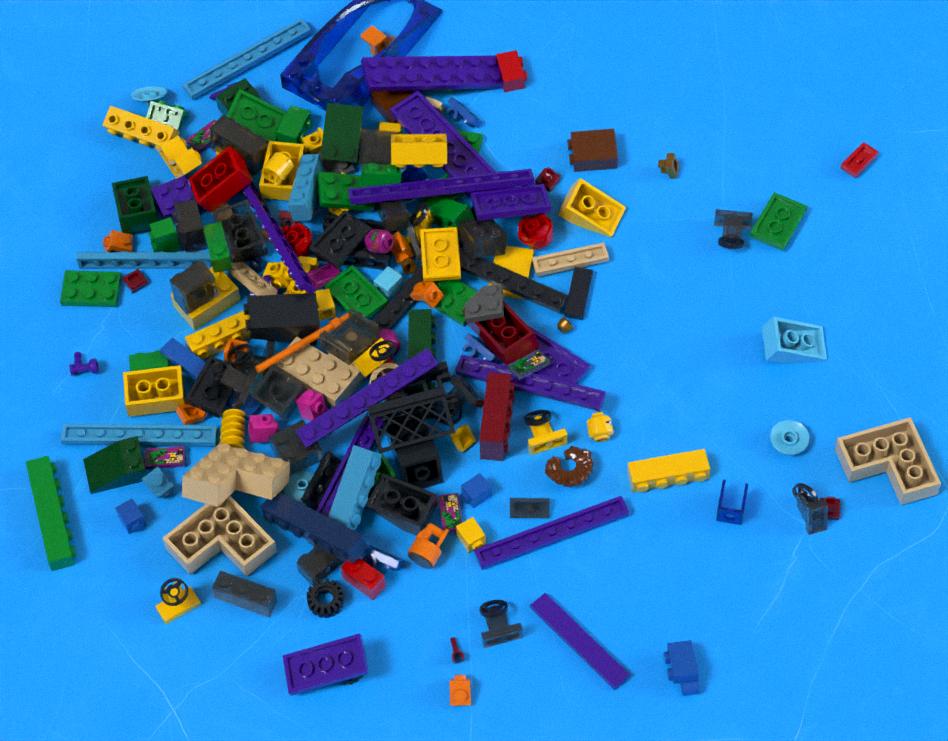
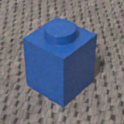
M479 473L461 485L460 496L466 504L469 503L472 508H475L492 496V486Z
M133 498L115 507L118 518L128 534L138 532L146 525L144 516Z

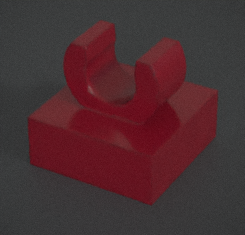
M549 167L544 168L536 178L535 185L544 184L545 189L551 192L560 181V175L556 174Z
M279 210V218L283 219L281 223L283 228L288 221L292 222V226L297 225L296 221H293L290 211Z
M835 497L820 498L819 519L839 520L840 499H835Z

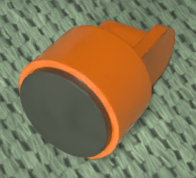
M432 523L427 524L418 533L407 552L408 557L423 568H433L442 553L439 547L449 530L445 529L444 531ZM432 534L440 538L436 545L428 541Z

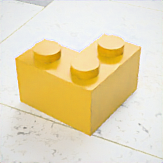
M178 135L157 149L176 179L202 164L200 154L196 150L194 151L193 148L188 150L185 140Z

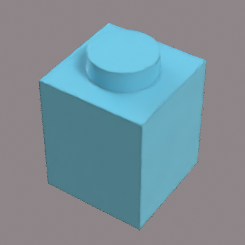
M389 266L373 281L374 287L388 301L403 287L402 274L398 270L391 269Z

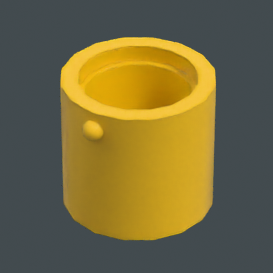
M276 152L262 168V174L271 183L280 185L294 165L286 155Z

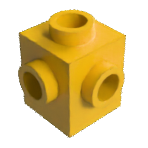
M282 261L267 263L263 276L271 275V282L274 288H288L291 280H293L288 273L289 268Z

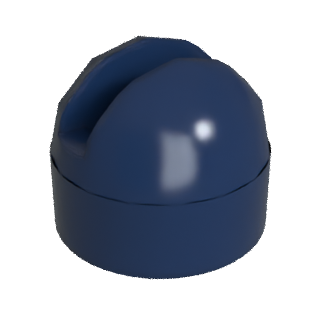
M253 257L249 262V267L256 273H260L264 270V262L259 257Z

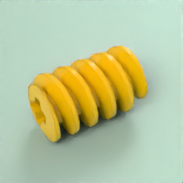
M229 409L222 413L220 444L225 443L231 447L244 448L243 438L245 433L243 431L245 430V425L243 424L246 421L243 417L246 414L242 410Z

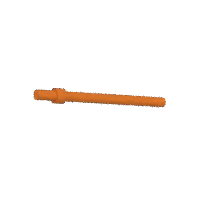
M348 312L339 318L336 317L330 320L326 326L255 366L256 371L260 373L332 330L340 329L344 323L353 319L352 313Z

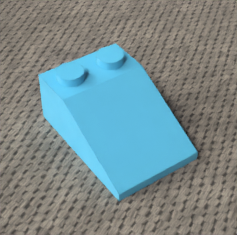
M773 317L762 326L766 361L786 364L822 362L827 360L822 326Z

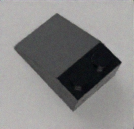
M383 473L366 504V508L403 531L417 536L427 526L438 505L437 494Z

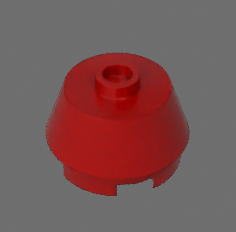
M544 213L532 217L527 215L518 224L519 230L517 233L519 240L531 249L539 250L551 243L553 239L552 221Z
M297 223V225L291 227L287 225L282 229L297 258L299 256L307 257L311 253L309 246L313 243V238L307 226Z

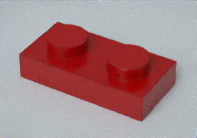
M863 142L841 164V169L856 178L877 157L878 151Z

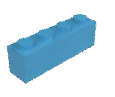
M319 154L301 156L288 202V208L293 221H308L312 219L318 197L317 174L318 172L325 171Z
M353 445L328 518L356 530L361 522L363 508L368 502L369 491L374 485L376 471L381 465L382 455Z

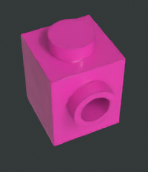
M308 389L296 400L300 414L306 420L312 421L328 411L323 395Z
M273 414L250 415L248 432L251 442L275 441V435L279 432L278 422H275Z

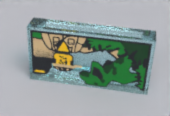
M536 350L508 364L507 370L520 380L550 365V359L539 350Z

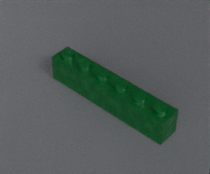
M431 309L409 310L408 360L427 348L436 360V349H432V344H436V333H432V328H436V317H432ZM430 381L426 383L428 389L436 388L435 382ZM423 389L409 392L408 396L423 392Z

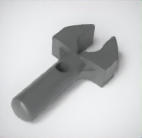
M409 226L407 231L412 243L414 257L416 261H421V247L414 226Z

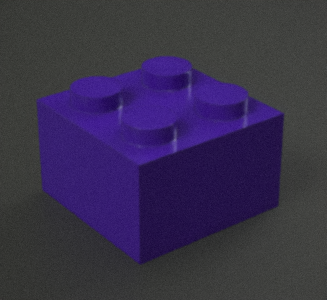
M185 176L151 188L154 203L162 220L171 217L173 224L176 225L201 215L199 205Z

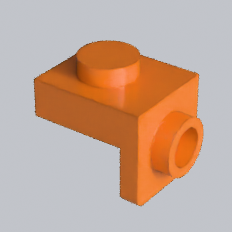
M111 230L103 239L104 251L131 252L133 235Z
M419 282L414 286V290L410 294L413 300L425 301L430 308H434L444 296L434 282Z
M189 404L179 405L176 409L184 425L204 422L208 414Z
M465 674L454 675V678H450L449 681L450 706L471 705L470 678H466Z

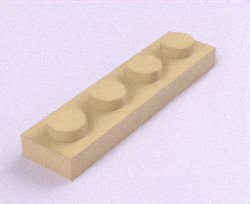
M604 242L532 258L536 277L571 270L574 267L581 268L609 262Z
M244 262L231 263L232 269L227 271L256 296L277 295L278 290Z

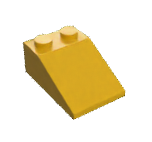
M580 178L571 185L557 215L571 224L611 238L626 207Z

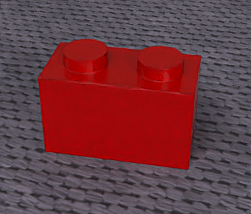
M517 50L496 54V60L503 79L504 93L525 89V81H528L526 70H522V67H524L523 59L518 56Z
M358 558L354 564L346 561L341 566L342 579L372 600L386 586L384 575L361 558Z

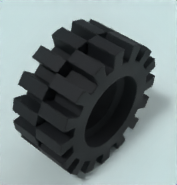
M325 578V582H322V579H319L318 584L313 582V587L310 586L308 588L309 592H307V602L310 611L312 610L314 615L318 614L320 618H322V615H325V618H329L328 614H331L332 617L335 616V612L339 613L341 611L340 607L343 608L344 602L343 591L340 585L336 584L334 580L329 582L327 578ZM322 593H330L333 596V600L328 604H321L318 602V596Z

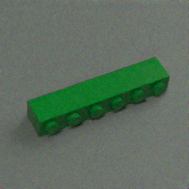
M49 455L25 461L51 571L74 566V558L77 555L74 545H70V540H73L70 528H66L69 520L67 513L62 511L65 503L63 496L58 493V490H61L59 479H55L54 476L57 473L55 462L50 461Z

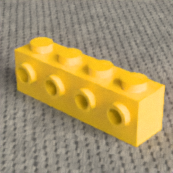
M113 106L109 107L102 124L107 129V133L117 136V134H120L128 141L133 142V139H135L143 146H155L156 150L180 133L174 127Z
M241 311L184 337L187 349L203 360L210 355L212 356L223 351L229 338L241 341L249 339V331L245 329V320H248V316L244 315V311Z

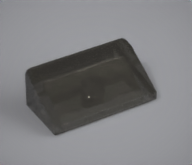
M510 497V518H549V497Z

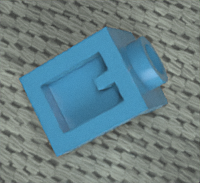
M155 467L141 478L154 497L161 496L164 498L172 492L170 488L174 484L168 481L159 467Z

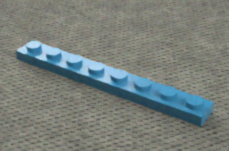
M300 18L183 83V89L193 100L312 34L311 28Z
M86 251L77 252L76 257L79 269H210L212 267L209 252Z
M63 424L61 443L111 445L119 440L138 436L140 445L216 446L218 429L214 425Z

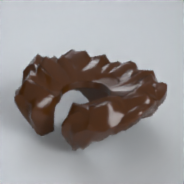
M570 446L569 449L564 450V456L566 460L572 459L575 461V468L571 471L563 470L560 466V459L553 456L547 460L545 473L556 484L563 485L564 487L582 484L589 478L590 473L593 472L594 462L591 459L592 453L587 449Z

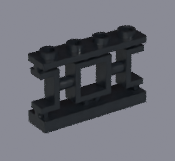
M324 215L323 231L338 215ZM359 219L373 229L387 230L391 235L398 232L397 224L379 222L372 219ZM364 244V247L360 246L343 265L385 270L391 265L392 253L391 250L386 254L369 252ZM316 255L318 261L326 262Z
M446 361L438 363L437 367L400 389V396L405 397V393L423 389V392L432 390L428 389L426 384L430 381H437L438 387L436 388L443 387V383L450 382V373L448 372ZM445 393L450 414L459 410V401L456 393L448 395ZM442 402L435 403L431 407V410L441 415L444 409ZM417 407L412 412V415L422 420L426 410ZM402 412L397 413L393 420L403 425L407 415ZM428 412L426 416L427 419H433L436 417L430 412ZM381 417L383 427L385 428L388 420ZM411 417L407 421L408 424L418 422ZM392 422L388 426L389 429L399 427Z

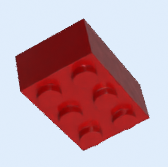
M230 146L188 178L197 204L210 213L253 181L244 157Z

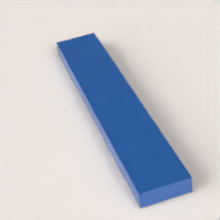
M173 337L160 349V353L176 366L181 365V369L195 380L206 363ZM238 387L227 404L232 409L242 410L246 414L244 417L246 420H249L250 415H254L261 407L258 402Z

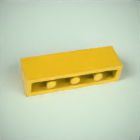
M705 449L628 462L627 473L632 492H645L653 488L663 489L675 484L684 485L687 482L704 481L710 476V466Z

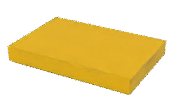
M457 227L420 229L423 282L461 279Z
M497 244L493 263L529 278L534 250ZM503 289V297L524 300V298Z

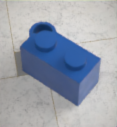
M692 640L667 643L664 661L665 664H669L667 669L668 680L674 684L681 683L683 696L700 694L699 673Z

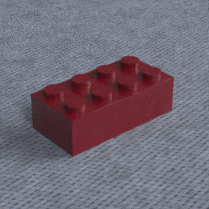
M503 300V318L467 323V325L509 368L510 365L515 364L519 359L524 358L537 349L539 344L533 330ZM464 308V309H462V312H463L464 317H465V308Z
M488 373L479 439L480 459L504 461V454H508V437H510L511 433L510 421L513 416L512 404L515 399V382H511V374Z

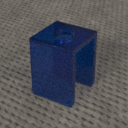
M723 479L716 521L742 525L748 483L745 484L741 510L722 507L726 480ZM726 514H730V515H733V516H735V517H727V516H725V515H726Z

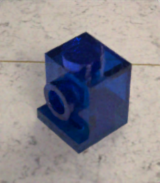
M406 165V170L401 173L400 183L423 181L428 176L421 167Z

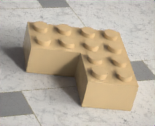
M349 328L328 355L308 344L274 364L275 375L302 392L310 389L321 393L326 406L331 409L349 398L366 378L353 362L375 342ZM296 337L289 346L295 344L296 342L302 339Z
M911 417L837 438L835 451L849 482L886 472L900 505L938 495L941 482Z
M219 443L183 475L182 497L216 507L235 490L272 500L289 484L290 462L283 461L280 458L268 457L262 453H253L244 448H235L225 443Z
M231 496L218 507L205 504L162 538L165 549L190 575L220 551L246 577L277 553L275 541Z

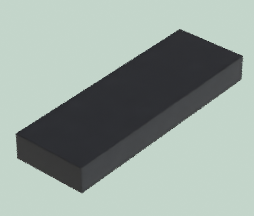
M574 267L564 317L583 320L593 270Z
M330 451L325 452L301 498L306 505L315 511L341 463V460Z

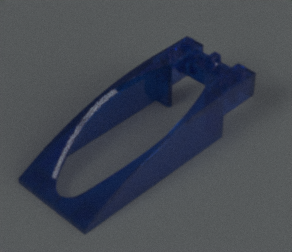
M353 0L314 35L280 74L282 88L325 111L327 103L345 105L356 103L359 106H364L371 98L370 93L372 91L367 89L362 65L346 72L333 88L321 83L318 66L370 5L384 1L390 2L391 0ZM408 0V3H412L414 9L407 24L385 49L373 57H405L442 14V9L425 0Z

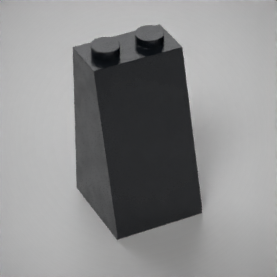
M316 293L247 296V304H243L244 315L248 316V320H245V329L249 331L250 339L291 343L296 337L303 339L320 328ZM318 339L310 343V345H317Z
M420 422L414 424L407 423L405 427L415 432ZM421 424L417 434L426 437L430 432L427 426ZM401 427L395 429L388 428L386 432L396 437ZM402 429L398 439L407 442L413 434ZM387 436L389 445H391L394 439ZM433 440L392 450L402 481L422 489L444 483L439 453Z

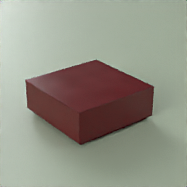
M139 269L122 277L123 282L132 294L149 285Z

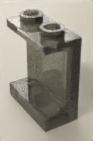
M352 308L348 311L349 318L332 333L324 330L319 334L321 348L348 365L380 339L378 324Z

